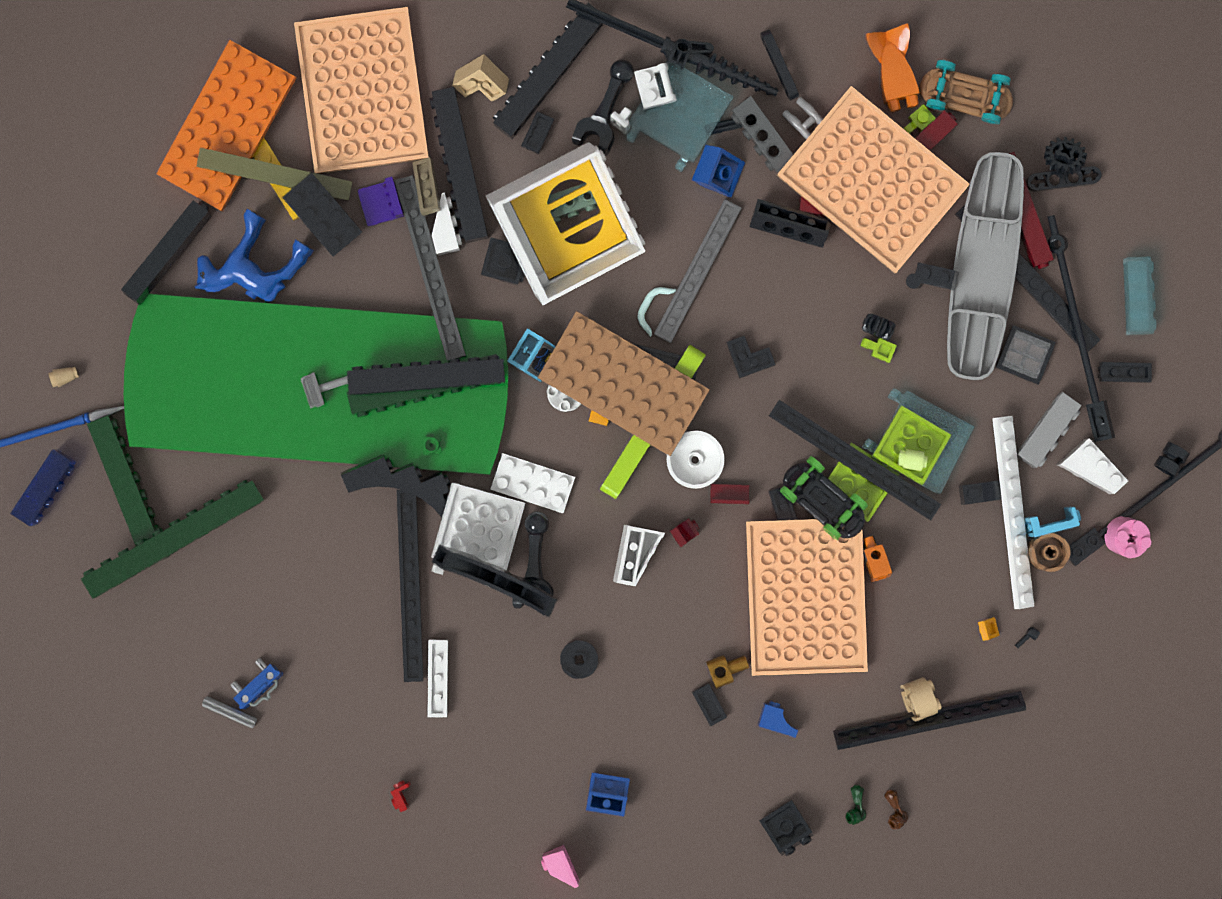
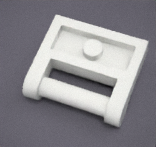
M667 63L634 72L644 110L677 101L676 94H673ZM657 73L661 75L666 94L662 98L660 97L655 78Z

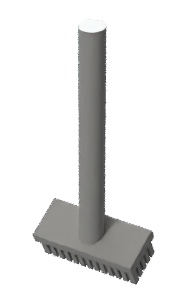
M314 373L301 378L310 409L324 405L321 392L348 384L347 376L318 385Z

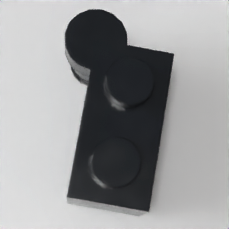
M918 262L916 273L907 276L906 284L911 289H918L923 284L955 291L959 272Z

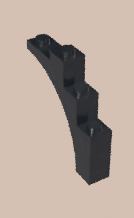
M383 454L341 472V477L348 493L371 487L396 488L423 499L443 517L448 496H443V494L450 492L448 486L451 483L448 476H443L441 471L420 480L419 478L422 477L419 467H414L413 463H410L391 472L390 469H393L392 463L389 458L385 459Z
M439 544L433 557L432 563L441 569L495 589L529 606L544 616L550 617L557 602L555 597L540 589V586L531 580L513 575L502 567L486 563L472 554Z

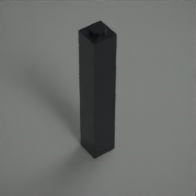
M194 200L190 203L121 290L127 297L138 305L142 304L211 218L208 211L209 208L204 203L200 202L198 204Z

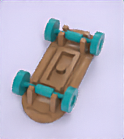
M938 60L936 64L937 69L929 71L922 78L920 93L927 102L926 106L935 110L949 109L981 117L982 121L991 124H1000L1001 119L1006 117L1011 111L1013 98L1010 90L1006 87L1010 85L1011 78L1008 76L993 74L991 80L956 72V64L945 60Z

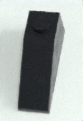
M1000 480L959 486L961 505L1002 500Z

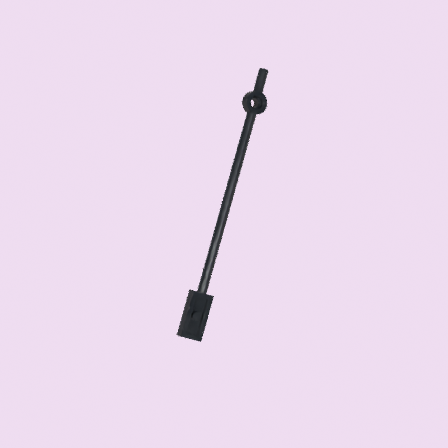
M1055 215L1048 216L1052 235L1048 239L1050 251L1057 256L1092 404H1087L1086 408L1094 441L1115 438L1107 401L1099 400L1064 255L1068 248V240L1064 235L1059 234Z
M1222 430L1218 435V441L1181 468L1176 478L1169 477L1118 517H1131L1222 448ZM1108 524L1099 531L1095 528L1090 529L1069 545V560L1074 566L1106 544L1103 537L1107 533Z

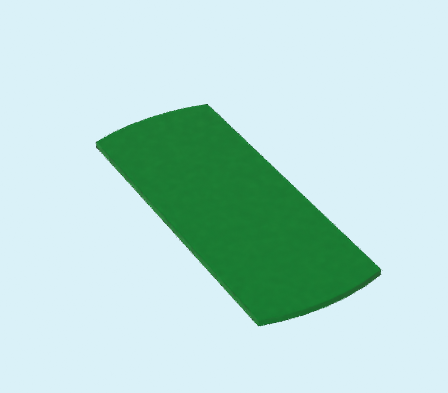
M149 294L142 304L137 307L125 360L123 396L129 446L347 464H361L384 454L385 459H390L393 467L401 468L413 463L414 467L418 466L419 469L490 475L499 451L508 401L509 372L502 321L455 318L466 357L460 358V361L466 362L468 358H482L497 354L499 359L504 360L506 383L481 385V387L470 389L467 386L463 387L462 391L451 394V391L443 393L444 396L432 398V396L424 397L425 401L414 403L412 400L406 402V406L395 408V405L388 406L386 411L376 413V410L368 411L369 415L357 417V415L351 413L346 393L348 391V384L321 392L324 405L310 409L301 378L314 373L318 385L347 376V371H352V367L363 366L365 370L370 369L372 365H383V368H391L390 364L402 363V367L410 366L411 362H422V365H429V361L441 360V364L449 363L446 359L434 316ZM438 435L440 437L441 453L423 454L422 438L424 436L429 438Z

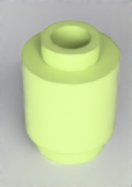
M900 450L898 465L902 466V468L921 471L922 467L926 468L927 456H924L922 451Z

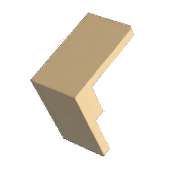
M483 54L456 70L452 86L464 97L480 90L492 102L506 94L509 78Z

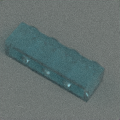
M1127 257L1123 259L1126 336L1150 335L1156 330V319H1153V311H1155L1156 304L1155 300H1152L1155 283L1151 278V273L1154 271V263L1151 261V257Z

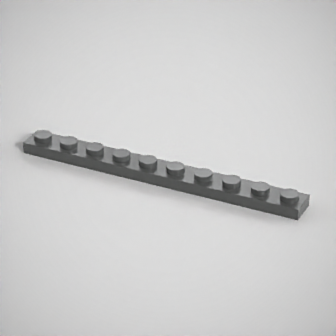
M411 175L394 180L447 362H449V359L466 357L426 218L420 213L414 177Z

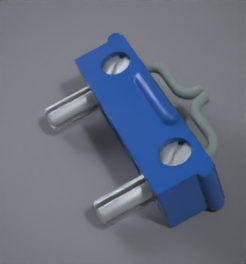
M261 658L257 659L255 663L262 670L257 677L244 689L236 681L231 684V687L237 692L234 700L240 705L239 708L247 709L250 705L253 707L257 706L264 699L268 701L271 698L270 693L278 686L277 680L283 676V672L279 671L275 665L270 664L267 666ZM275 683V685L268 691L267 697H262L256 703H254L264 692H266Z

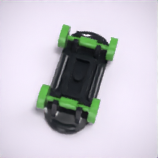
M810 456L807 459L808 464H796L787 470L780 492L792 503L796 501L824 525L823 529L833 539L838 540L839 538H852L861 532L865 522L863 510L868 507V504L855 493L849 497L824 476L822 472L825 468L818 460Z

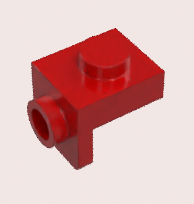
M402 780L394 784V789L391 790L393 799H391L395 809H399L400 813L409 808L402 790L410 787V781L405 783Z

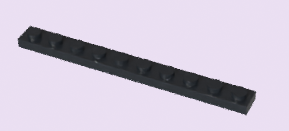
M965 205L955 214L961 222ZM1018 253L1015 279L1078 345L1068 304ZM1080 318L1089 352L1100 341V338Z
M778 400L770 412V418L931 521L940 508L941 504L781 400Z
M397 490L404 682L424 681L417 496L403 490Z
M1021 691L942 707L938 710L937 714L916 722L911 718L914 714L834 730L833 736L837 750L1021 712L1026 710V704Z

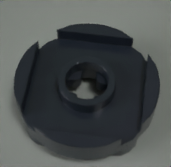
M575 640L563 648L560 655V664L563 671L569 677L583 679L592 675L596 670L598 654L590 643ZM581 654L584 656L583 660L585 662L577 665L575 664L576 659L574 656H580Z

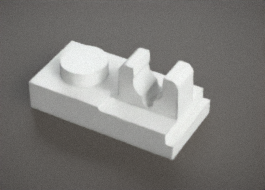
M627 107L620 114L614 111L610 116V123L626 134L630 129L628 118L632 111Z

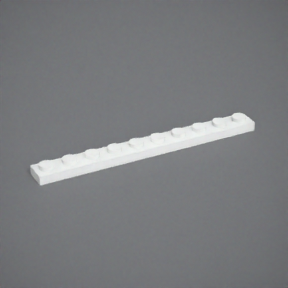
M1013 416L992 418L1014 609L1034 607Z

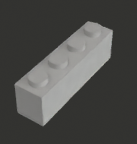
M1058 393L1018 449L1017 457L1032 468L1041 467L1047 460L1045 456L1049 450L1052 452L1058 445L1057 439L1059 436H1064L1068 431L1069 422L1071 420L1074 421L1080 414L1079 408L1082 405L1065 393Z

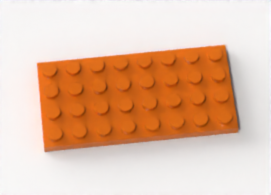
M229 40L156 174L223 212L242 177L196 167L200 147L252 159L297 77Z

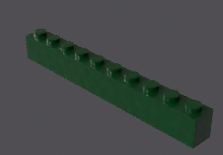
M244 480L237 485L238 489L232 492L230 489L220 494L221 498L217 501L209 500L203 504V509L199 511L194 509L186 514L187 518L182 521L179 518L169 524L170 527L163 531L161 528L152 533L153 537L147 541L145 538L135 543L136 547L131 550L126 548L117 553L119 557L114 560L108 558L100 563V568L96 570L91 568L83 573L84 577L80 579L92 599L99 597L264 502L252 480L250 482Z

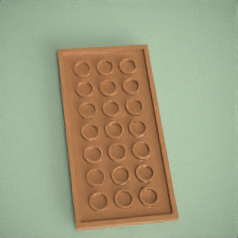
M578 311L575 312L538 376L540 380L669 456L674 452L710 391L707 387Z

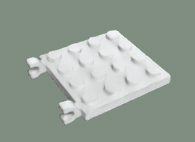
M452 483L431 557H434L440 544L472 554L486 563L502 567L507 571L525 503ZM433 564L432 572L443 575L444 570Z

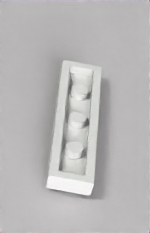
M429 640L428 717H447L448 640Z

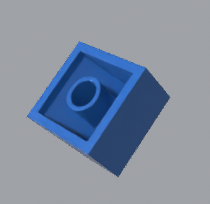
M705 145L692 181L727 197H732L745 162L722 148Z

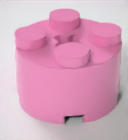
M1120 516L1113 519L1107 526L1108 530L1104 537L1105 543L1116 554L1127 558H1135L1142 555L1151 546L1149 529L1141 521Z

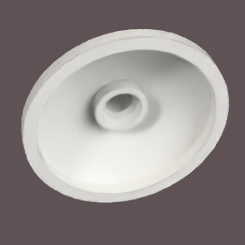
M702 431L686 432L672 455H667L668 470L674 480L685 487L695 489L706 487L712 484L723 470V449L719 442L708 433ZM693 456L698 457V463H692L691 458Z

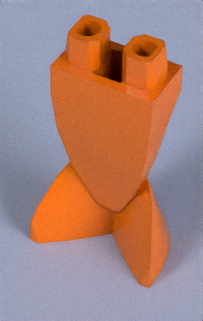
M909 24L901 25L886 32L866 33L867 43L874 56L881 63L882 98L884 104H887L890 113L901 110L899 101L904 99L906 100L907 108L917 107L918 94L920 92L913 71L905 58L910 38Z

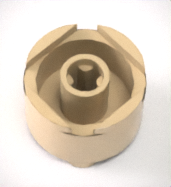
M922 677L901 685V689H904L901 695L908 713L912 712L914 714L911 717L913 721L916 722L937 714L938 710L941 709L940 701L938 698L935 699L933 693L935 688L931 680L927 681Z

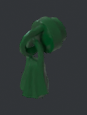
M857 784L850 788L855 809L849 810L845 815L846 821L852 825L859 824L866 818V811L862 809L864 788Z

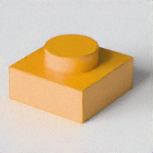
M995 617L978 622L983 641L1000 636Z

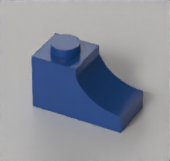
M769 701V704L764 703L758 726L796 738L798 730L785 721L783 716L784 709L780 707L781 704Z

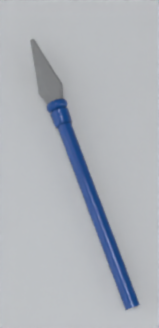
M124 406L98 409L91 413L86 412L69 420L1 439L0 448L75 425L90 423L91 421L124 409Z

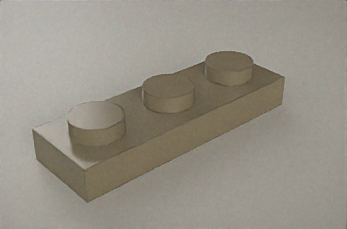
M431 157L412 162L420 213L425 216L441 211L433 160Z

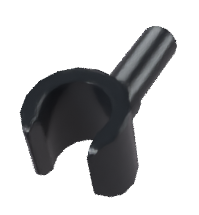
M1034 627L1028 628L1026 635L1015 646L1019 648L1029 638L1036 640L1040 635L1039 630Z

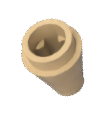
M76 367L53 369V372L48 373L52 386H58V388L75 378H79Z

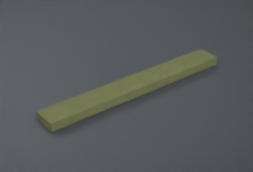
M201 147L196 165L199 168L293 188L311 173ZM313 173L332 197L349 200L352 181Z

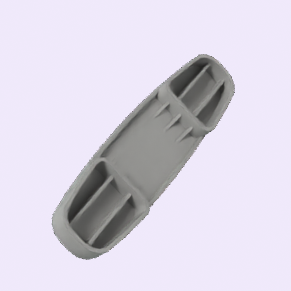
M991 152L978 160L971 179L958 237L953 270L958 271L959 274L955 291L951 290L947 360L951 372L963 379L981 380L993 372L1000 352L1012 299L1020 245L1024 178L1023 166L1020 160L1008 153Z

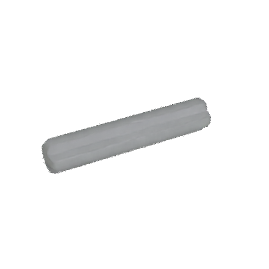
M205 697L203 700V707L245 726L253 728L257 722L255 717L215 699Z

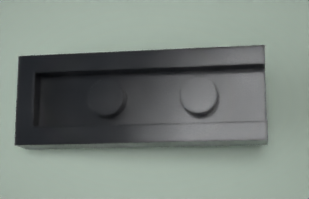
M1100 362L1098 367L1099 382H1152V363Z

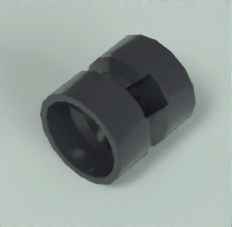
M1167 442L1162 450L1163 456L1158 457L1154 466L1163 473L1176 478L1181 470L1180 464H1184L1190 454L1178 445Z

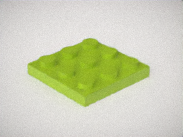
M901 405L872 456L923 485L950 439L951 434ZM910 449L924 452V456H927L926 468L922 467L921 471L902 468V466L898 465L900 450Z
M852 442L850 443V446L860 451L870 459L874 460L887 470L891 471L897 476L900 475L898 472L891 469L890 467H888L887 465H885L869 453L865 452ZM840 462L836 464L828 477L830 481L849 497L855 493L868 504V507L863 510L865 521L867 522L870 521L887 494Z

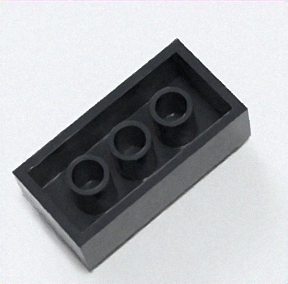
M312 172L282 196L285 202L333 257L362 233Z

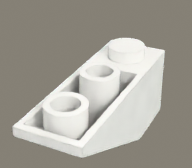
M445 192L441 194V211L437 212L432 232L438 256L460 251L459 245H462L460 234H456L454 228L457 226L455 215L451 216L450 208H453L451 198L446 197Z

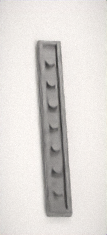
M726 199L723 201L654 335L669 343L672 342L733 226L741 207Z

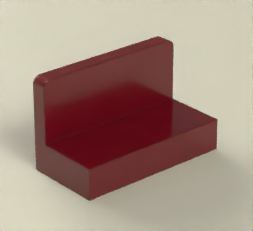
M711 484L710 503L750 504L749 485Z

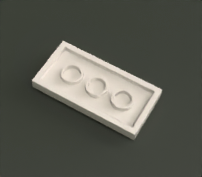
M502 453L490 490L564 513L575 477Z

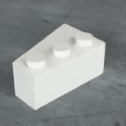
M1089 438L1079 443L1057 464V466L1066 469L1108 494H1115L1128 482L1125 476Z
M624 525L613 581L636 586L665 533Z

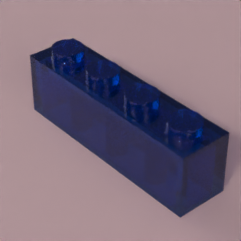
M52 449L10 514L28 526L38 525L44 517L42 514L45 509H49L53 504L55 494L59 493L65 486L64 480L66 477H70L75 471L76 467L74 465L76 461L61 451Z

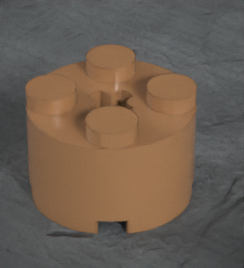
M1055 533L1034 537L1028 545L1029 561L1039 570L1048 572L1058 571L1065 566L1070 558L1069 544L1063 537ZM1051 549L1052 553L1046 555L1045 551Z

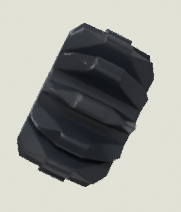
M870 313L864 318L862 330L881 339L890 340L896 325L888 319Z

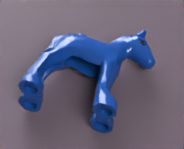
M246 209L244 213L246 228L244 236L237 247L229 254L223 267L219 270L215 269L208 256L202 255L198 257V280L195 288L214 293L231 286L233 283H237L247 290L245 294L253 299L259 297L270 302L275 300L278 293L285 288L282 282L284 280H291L297 270L306 263L314 250L295 239L292 246V258L287 265L280 270L264 273L255 262L249 259V254L266 219Z

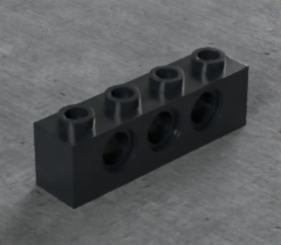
M757 199L749 227L823 248L829 234L831 220Z

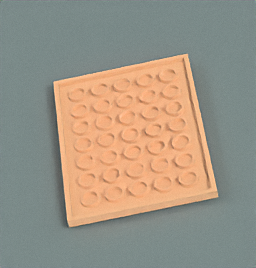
M408 7L294 22L314 172L322 174L428 158Z
M852 86L777 174L780 179L895 274L970 185Z
M817 519L746 521L752 676L868 672L862 530L852 538H839L835 540L823 529L824 525Z

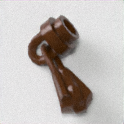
M890 789L886 791L884 796L895 813L889 817L888 824L892 829H900L907 822L908 814L901 810L897 791Z

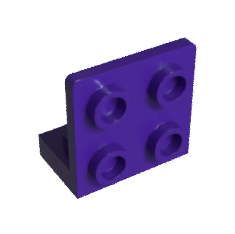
M393 177L385 178L383 183L358 190L368 226L405 217Z

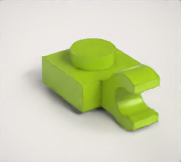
M923 104L908 117L911 122L903 129L909 134L916 128L921 132L936 118Z
M864 338L860 344L864 348L873 350L872 357L890 363L897 346L881 338H878L877 342Z

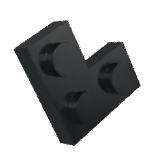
M745 336L726 342L739 378L776 365L769 347L751 353Z

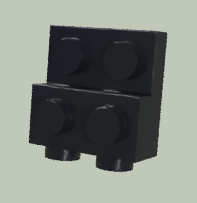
M491 237L481 275L513 285L523 282L525 274L509 242Z
M792 800L760 820V823L781 856L784 854L786 856L791 855L796 851V846L799 844L804 846L812 841L811 837L814 836Z

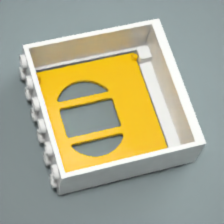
M590 142L486 195L535 296L542 305L645 252L643 247L645 241L641 234H638L636 231L638 227L635 220L627 213L630 211L629 207L620 197L622 192L619 186L612 180L614 175L611 169L604 163L606 158L602 150H599L597 146H593ZM578 179L586 183V185L547 204L551 191L560 182ZM591 190L600 213L560 233L550 211ZM603 219L599 233L590 241L575 244L565 240V238Z

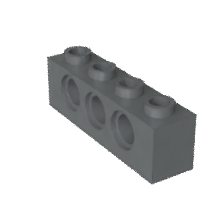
M749 96L731 110L733 113L731 117L737 125L739 123L742 125L744 136L748 140L752 139L755 143L753 148L758 155L761 156L763 154L767 160L764 163L768 169L779 172L791 159L793 153L754 99ZM749 114L755 117V123L752 126L746 123V117ZM760 130H764L767 134L764 141H760L757 138V133ZM772 145L778 149V153L774 157L768 153V149Z

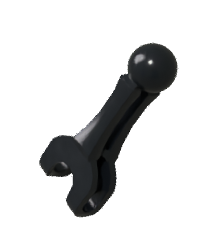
M623 59L617 60L611 65L610 83L598 109L591 117L583 118L577 123L572 136V143L580 146L588 136L598 135L600 137L598 149L602 150L604 156L609 154L615 141L614 133L610 128V116L612 115L614 105L624 88V84L631 81L634 76L632 64Z
M532 512L525 519V528L529 533L530 546L528 567L524 578L531 580L540 586V589L553 596L554 589L543 578L541 565L542 541L544 533L549 528V520L542 512ZM513 599V607L515 609H520L524 606L523 603Z

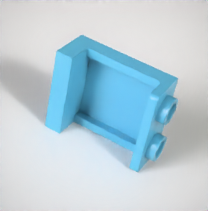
M1064 507L1065 519L1044 525L1039 524L1037 516L1025 517L1027 537H1037L1080 526V512L1075 507Z

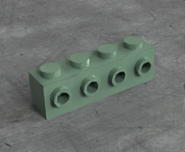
M586 183L549 195L547 204L586 185ZM591 190L551 210L550 213L555 223L561 222L563 217L573 218L578 216L580 211L586 210V212L597 209V203Z

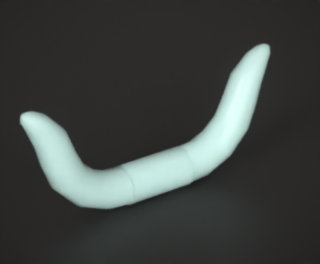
M654 288L648 292L638 311V321L650 337L652 336V330L645 321V313L656 295H669L676 292V289Z

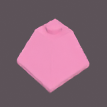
M564 845L543 854L541 864L545 871L548 870L550 875L574 888L579 887L578 875Z

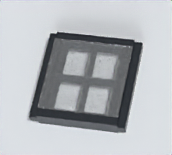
M1012 325L995 368L1039 385L1056 342Z

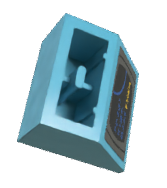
M527 328L507 362L542 382L538 376L556 346Z

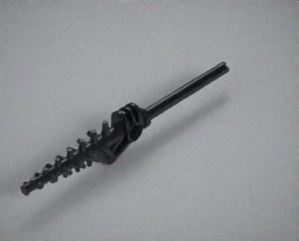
M569 0L566 8L660 48V52L667 58L666 63L670 64L672 62L674 67L679 65L681 70L684 69L686 62L696 65V74L702 73L704 69L708 70V78L713 77L717 73L720 75L719 81H725L726 78H729L732 85L740 82L743 84V88H749L750 86L754 88L755 92L763 91L766 95L776 96L779 91L778 88L770 86L766 81H759L760 79L756 78V75L749 76V72L745 69H742L741 72L738 71V66L735 63H731L728 66V61L723 56L717 61L716 53L711 56L714 50V46L711 43L688 41L686 39L673 41L668 36L664 39L577 0Z

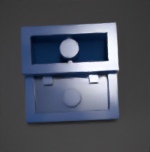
M592 773L586 811L624 817L630 779Z

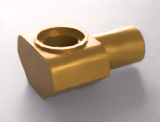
M724 655L706 661L716 689L733 683L732 674L749 668L745 655L728 662ZM716 668H725L724 676L717 677L715 675Z

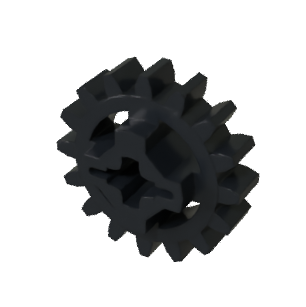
M1058 137L1056 143L1050 141V145L1046 146L1044 159H1046L1045 165H1050L1049 170L1056 169V174H1059L1061 171L1064 176H1066L1067 172L1073 175L1075 170L1081 171V166L1084 167L1087 157V153H1085L1086 148L1080 147L1081 142L1074 143V138L1068 141L1067 137H1064V140L1061 141Z

